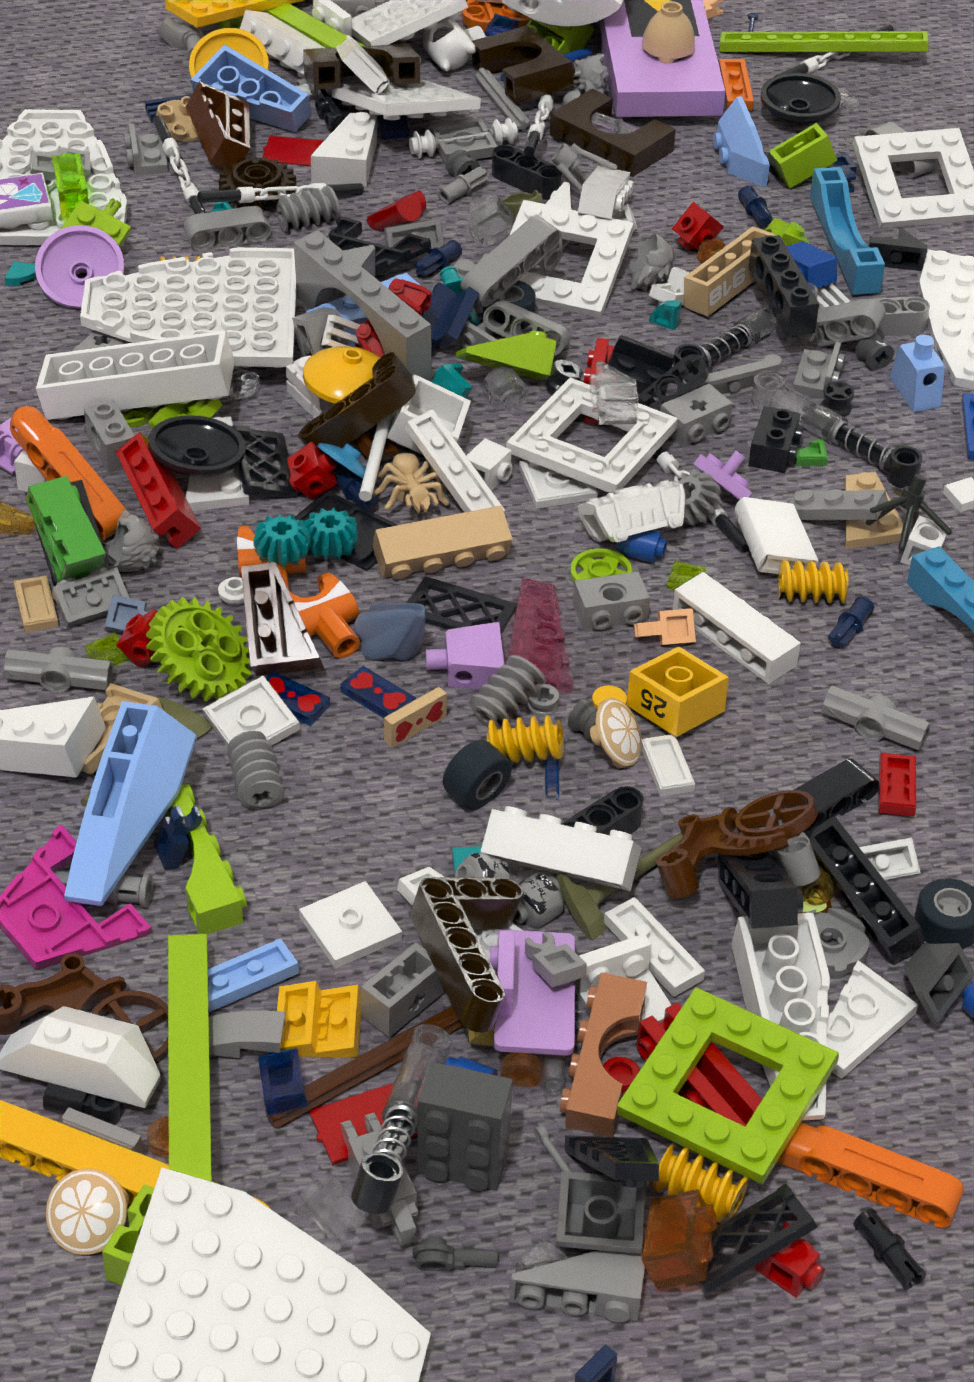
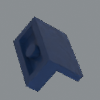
M441 282L437 283L431 293V307L428 311L421 314L431 324V342L442 350L458 340L479 295L471 287L457 294Z

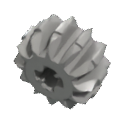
M695 469L692 470L690 475L682 472L681 480L678 482L683 484L685 492L683 523L686 522L689 525L695 526L698 521L706 523L709 514L716 515L714 507L722 504L719 497L722 491L710 474L701 473Z

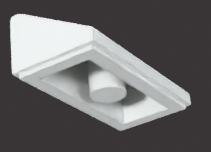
M912 838L859 847L884 880L921 873Z

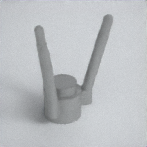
M563 143L551 158V161L557 165L556 168L567 177L580 194L582 185L571 173L573 172L583 182L587 180V177L576 168L581 160L577 156L578 154L613 170L617 169L616 164L581 149L575 143L571 147Z

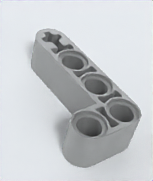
M533 215L464 276L460 284L461 291L468 287L473 288L479 293L476 302L483 307H488L536 264L546 271L553 270L560 262L563 254L561 231L539 215Z

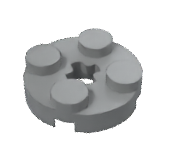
M828 908L827 913L816 914V909L807 912L814 914L830 978H844L848 973L853 972V968L858 960L861 963L865 962L870 943L869 938L865 934L866 928L861 920L853 914L837 908ZM833 938L837 940V944L828 945L822 939L829 941Z

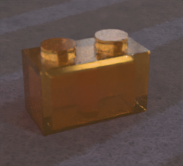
M699 1189L654 1198L651 1201L641 1260L658 1290L706 1280L708 1261H711L713 1258L711 1240L713 1230L717 1228V1218L713 1207L706 1204Z

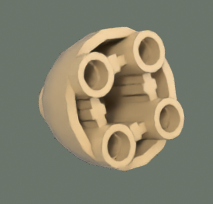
M669 1L663 3L661 10L651 18L643 34L642 49L658 57V60L665 64L672 63L674 59L693 55L695 51V37L692 24L682 11L683 6L678 2Z

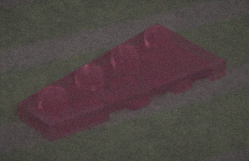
M522 577L507 658L512 655L525 658L544 674L546 678L545 684L554 686L560 692L571 693L573 679L572 676H569L568 667L570 663L568 653H565L563 644L565 636L559 622L560 610L555 585Z

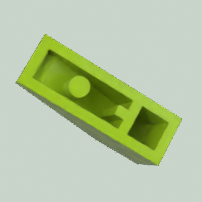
M529 331L526 334L465 347L456 352L455 358L527 378L542 380L551 374L557 341L547 338L546 333Z

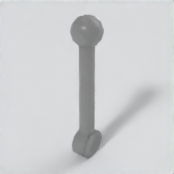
M543 1125L535 1127L534 1135L540 1143H543L561 1171L572 1172L549 1139L546 1128Z

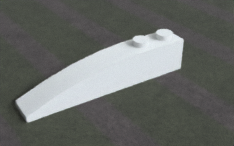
M798 913V925L752 929L744 917H738L731 945L746 1010L828 1047L827 1021L829 1017L828 990L830 975L814 914ZM763 1065L771 1087L779 1072ZM826 1082L803 1120L824 1119L826 1111Z

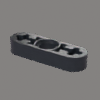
M695 354L684 357L634 398L633 401L660 411L661 405H658L657 401L653 398L655 394L663 404L695 390L706 381L709 369L704 359ZM693 365V367L698 368L699 372L694 375L689 372L688 368ZM678 375H681L682 379L685 380L686 384L684 386L677 377ZM666 384H676L678 389L673 396L665 397L662 395V389Z

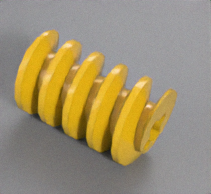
M782 560L778 572V598H780L782 592H785L788 602H792L795 593H798L801 602L805 603L808 593H812L814 603H818L821 595L825 594L827 602L831 604L835 594H838L841 604H845L848 593V569L846 567L844 571L841 562H835L832 570H830L828 562H822L817 570L814 561H809L805 570L801 561H795L791 569L788 560Z
M545 715L543 726H539L536 716H532L529 727H525L522 717L517 718L515 728H511L509 720L506 718L503 719L501 729H497L494 720H489L487 741L507 758L509 756L513 763L520 762L522 755L527 762L533 761L536 754L541 761L547 760L550 752L555 760L562 758L564 753V736L560 719L557 725H553L550 715Z
M671 1144L659 1163V1181H653L654 1190L662 1193L668 1188V1197L674 1201L683 1195V1204L688 1208L693 1207L698 1202V1212L702 1215H707L713 1210V1219L718 1223L723 1222L727 1217L728 1219L732 1218L745 1195L748 1177L744 1176L735 1185L732 1183L733 1170L729 1169L722 1177L717 1176L719 1163L714 1161L707 1170L702 1169L703 1155L699 1154L690 1163L688 1162L689 1148L684 1147L676 1156L673 1154L674 1144Z

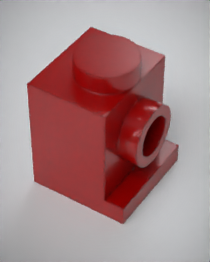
M785 1222L782 1230L790 1226V1224ZM801 1238L755 1265L754 1269L795 1298L806 1287L810 1290L814 1289L825 1272V1268L818 1264L820 1253L815 1251L810 1243Z

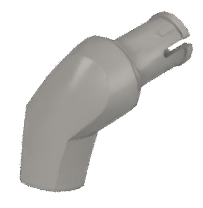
M168 16L156 29V32L171 47L187 50L189 59L194 46L205 36L198 27L181 25Z

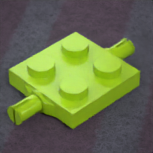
M114 198L110 200L104 210L97 209L80 201L61 227L63 229L69 226L85 225L98 228L110 235L120 248L131 234V226L114 217L122 206L118 200L115 202Z

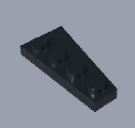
M565 1135L566 1153L614 1180H622V1186L645 1188L648 1187V1181H659V1163L647 1138Z

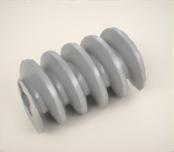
M324 186L322 190L314 188L311 193L308 190L302 191L300 195L292 193L290 197L281 195L277 205L278 220L283 232L288 231V223H291L294 230H297L300 220L304 227H309V218H312L315 225H319L320 216H323L326 223L331 221L332 213L337 220L340 217L339 202L330 186Z
M512 655L507 658L506 665H502L497 669V675H492L488 679V684H484L479 688V694H475L470 698L471 708L485 726L488 727L489 720H494L497 729H501L497 720L503 722V719L508 718L510 722V717L506 710L517 714L519 707L515 700L526 704L528 697L524 691L536 694L537 687L533 681L543 685L546 683V678L534 664L525 658Z
M246 731L236 735L230 740L227 752L233 778L235 779L238 799L243 805L251 809L269 808L277 805L284 797V788L279 775V768L276 765L273 746L270 742L266 741V736L261 731Z

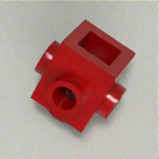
M692 202L684 214L680 216L672 230L680 236L677 241L686 249L691 251L694 247L703 253L714 242V239L724 226L696 203Z
M312 441L287 458L291 475L289 477L291 486L296 492H303L310 500H314L321 494L328 492L331 487L337 484L334 473L336 465L333 459Z
M156 609L143 616L137 614L131 618L116 644L137 667H143L153 662L150 658L156 651L147 649L146 646L151 639L146 636V633L151 628L149 626L150 621L158 612Z

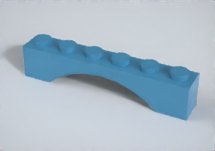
M815 168L810 198L852 295L880 293L885 263L878 247H869L859 234L852 211L848 181L842 168Z
M940 546L912 555L907 584L927 605H935L948 610L963 621L974 633V581Z

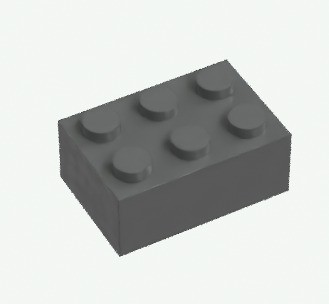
M431 1061L418 1100L417 1173L423 1174L428 1179L437 1182L450 1180L463 1183L468 1188L476 1191L485 1189L497 1191L509 1151L513 1079Z

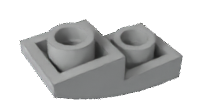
M252 1010L229 1012L209 1017V1055L240 1058L241 1049L280 1053L286 1012Z

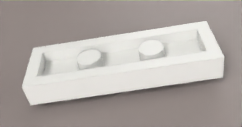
M635 897L605 912L604 924L620 941L645 933L652 944L649 970L673 997L704 980L705 970Z

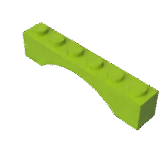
M182 783L178 796L162 820L165 817H170L171 810L175 806H180L184 816L191 812L192 807L195 805V799L189 784L183 785ZM199 809L202 822L196 829L187 833L190 840L189 848L194 862L185 890L187 911L198 933L208 935L242 924V909L247 908V902L241 886H234L231 866L227 860H221L217 838L214 834H208L205 815L202 809Z

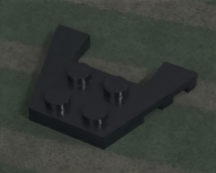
M339 217L336 221L337 228L331 229L328 234L329 240L342 251L374 245L375 276L432 249L429 238L408 234L393 247L356 239L355 237L363 232L361 221L345 217Z

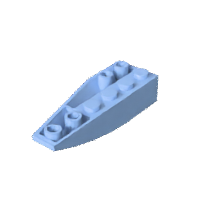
M121 702L103 751L82 819L64 894L65 901L102 906L179 794L197 737L195 733L158 706Z

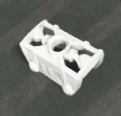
M664 480L654 487L648 483L644 486L637 485L614 491V494L608 493L604 497L592 498L588 502L578 505L579 516L589 535L598 542L605 540L621 542L627 540L628 536L661 527L676 528L682 526L684 519L685 492L683 484Z

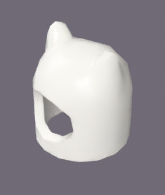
M445 18L440 20L436 27L425 30L423 34L422 44L425 51L443 71L462 67L469 60L470 55L476 52V47L472 40L453 19ZM445 26L453 29L438 41L433 42V34L438 28Z

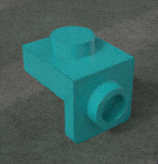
M460 363L441 365L434 373L432 383L466 399L473 388L460 375L464 369Z

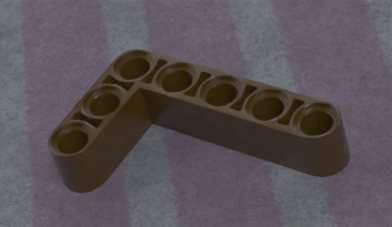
M424 878L419 884L410 912L411 920L460 1022L471 1031L478 1033L489 1032L494 1027L505 992L473 929L509 928L513 923L523 890L518 883L507 878Z

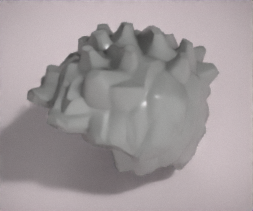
M598 53L575 61L573 82L574 85H577L575 90L579 89L581 95L592 88L605 95L608 93L604 79L609 74L607 72L608 68L603 66L602 63L604 54Z
M652 234L650 239L647 238L645 244H641L638 248V259L635 262L630 261L628 267L632 275L630 281L632 290L641 287L643 291H648L650 286L660 284L664 280L668 281L670 271L673 268V261L675 260V251L660 235Z
M123 510L118 519L114 545L108 548V556L115 561L114 568L117 567L118 571L121 572L147 569L151 562L155 563L157 561L155 556L159 546H157L156 540L159 539V535L152 534V529L142 518L132 515L127 510Z

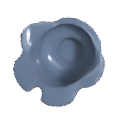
M375 603L369 607L370 612H363L357 616L354 623V632L362 641V654L370 660L394 658L398 661H405L416 656L421 650L426 626V608L424 605L417 603Z

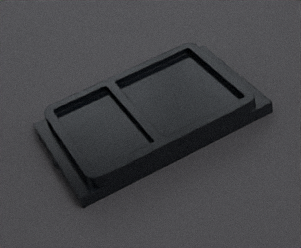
M331 492L321 494L294 517L295 520L305 521L309 519L310 513H319L321 508L331 511L335 507L337 512L347 511L349 517L355 518L358 542L356 547L352 549L351 555H341V559L365 571L378 564L372 546L375 530L397 526L396 523Z

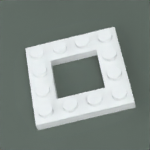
M959 128L854 137L852 145L880 229L974 220V169ZM938 158L949 194L901 198L890 162Z
M523 200L510 235L533 215H539L561 231L562 239L595 245L581 283L529 271L519 281L525 282L533 288L536 293L535 304L601 318L633 234L634 223L578 213V211Z
M569 378L506 442V448L511 450L512 455L614 494V491L622 489L678 428V418ZM580 414L628 431L605 457L557 439Z

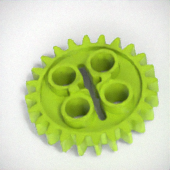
M181 597L177 603L171 600L166 606H162L149 623L151 628L146 633V636L151 641L146 647L149 650L156 651L150 660L161 663V667L157 672H167L170 675L167 679L168 684L177 681L180 693L188 688L193 699L201 693L205 702L212 696L218 700L243 687L246 684V680L252 674L249 670L251 668L249 648L244 647L248 642V637L239 635L243 627L231 624L233 620L232 615L225 618L221 616L222 607L219 606L213 611L208 600L200 606L196 597H193L189 603L184 597Z

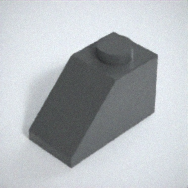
M959 943L922 944L904 967L932 1023H938L974 976V971Z

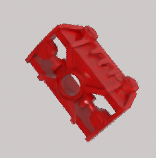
M395 278L388 287L390 291L419 315L422 312L428 311L432 305L431 292L421 285ZM369 319L366 323L360 324L356 330L359 344L355 343V347L368 350L380 357L384 356L380 340Z

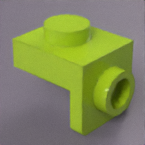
M774 218L764 230L776 234V236L780 235L786 246L802 241L810 244L804 235L805 230L795 222H790L789 224Z

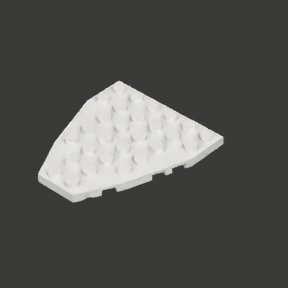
M25 109L18 116V120L7 128L8 135L3 140L0 139V179L30 175L29 159L31 151L60 156L62 147L90 152L91 171L90 175L78 178L44 179L51 203L53 220L0 228V245H42L49 236L61 229L80 201L97 209L104 210L110 200L114 198L115 202L118 200L122 205L114 217L126 224L127 199L125 194L121 192L120 182L114 175L113 165L101 140L96 139L94 129L86 122L81 110Z
M238 247L229 249V256L213 258L212 252L203 253L202 258L194 262H189L185 257L139 265L137 273L126 276L121 271H116L107 276L86 279L80 314L81 326L131 343L226 330L235 360L234 366L286 367L293 364L295 328L292 320L295 317L296 310L294 248Z
M928 250L919 281L918 292L919 295H922V298L930 303L927 320L929 332L934 339L936 351H940L943 357L942 362L945 369L950 372V379L953 385L974 389V257L950 254L942 250Z
M161 1167L91 1382H419L431 1333L357 1267L246 1192Z

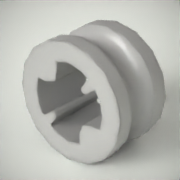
M549 684L535 685L537 687L536 694L528 693L527 706L529 711L537 716L554 714L558 710V690ZM541 698H546V702H540Z

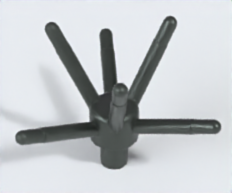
M915 474L910 486H905L903 490H893V493L900 497L870 508L871 513L882 511L877 520L899 505L907 510L898 547L901 552L905 550L911 522L913 529L919 517V509L947 535L952 534V530L923 502L925 494L922 490L927 478L919 474ZM866 520L865 523L867 526H870L877 520Z

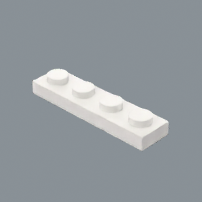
M433 409L406 423L405 430L464 512L501 506Z

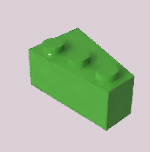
M67 476L29 486L26 501L57 581L60 582L71 577L77 580L87 577L90 572L101 568L102 564H104L106 552L81 505L80 495L76 486L71 485Z

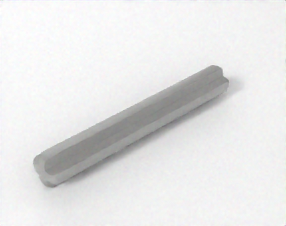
M480 68L479 72L475 74L478 83L506 118H510L512 123H516L517 130L526 131V127L530 125L529 119L517 104L505 94L504 88L491 72Z

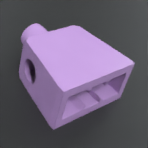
M499 622L447 630L445 632V649L425 650L426 670L446 669L449 687L479 689L484 684H488V679L494 674L497 675V669L504 665Z

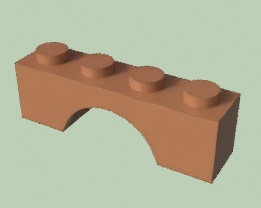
M601 972L598 986H590L586 1002V1009L591 1010L589 1020H581L577 1043H582L580 1054L573 1053L568 1076L574 1078L571 1089L564 1088L560 1103V1112L566 1113V1128L613 1137L618 1119L617 1104L622 1098L623 1084L607 1073L602 1066L600 1057L604 1050L615 1041L638 1035L639 1022L642 1020L646 1003V981Z

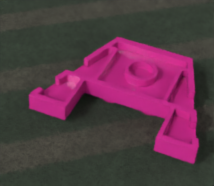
M62 824L56 827L49 841L43 848L40 847L32 856L30 864L21 874L18 873L0 895V929L35 970L61 963L62 958L70 953L85 956L151 934V926L131 903L104 921L97 923L80 903L65 901L66 886L54 872L72 862L77 842Z

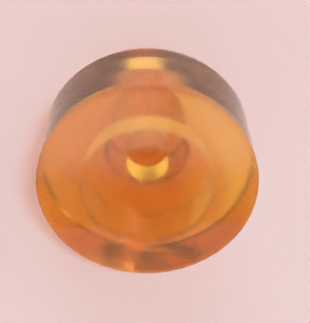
M719 239L702 242L697 254L698 260L701 264L704 263L717 251L719 252L723 249L725 244Z
M509 1053L502 1060L501 1077L513 1079V1086L534 1087L541 1080V1060L531 1053Z
M169 1116L155 1120L147 1130L148 1147L154 1155L160 1158H169Z

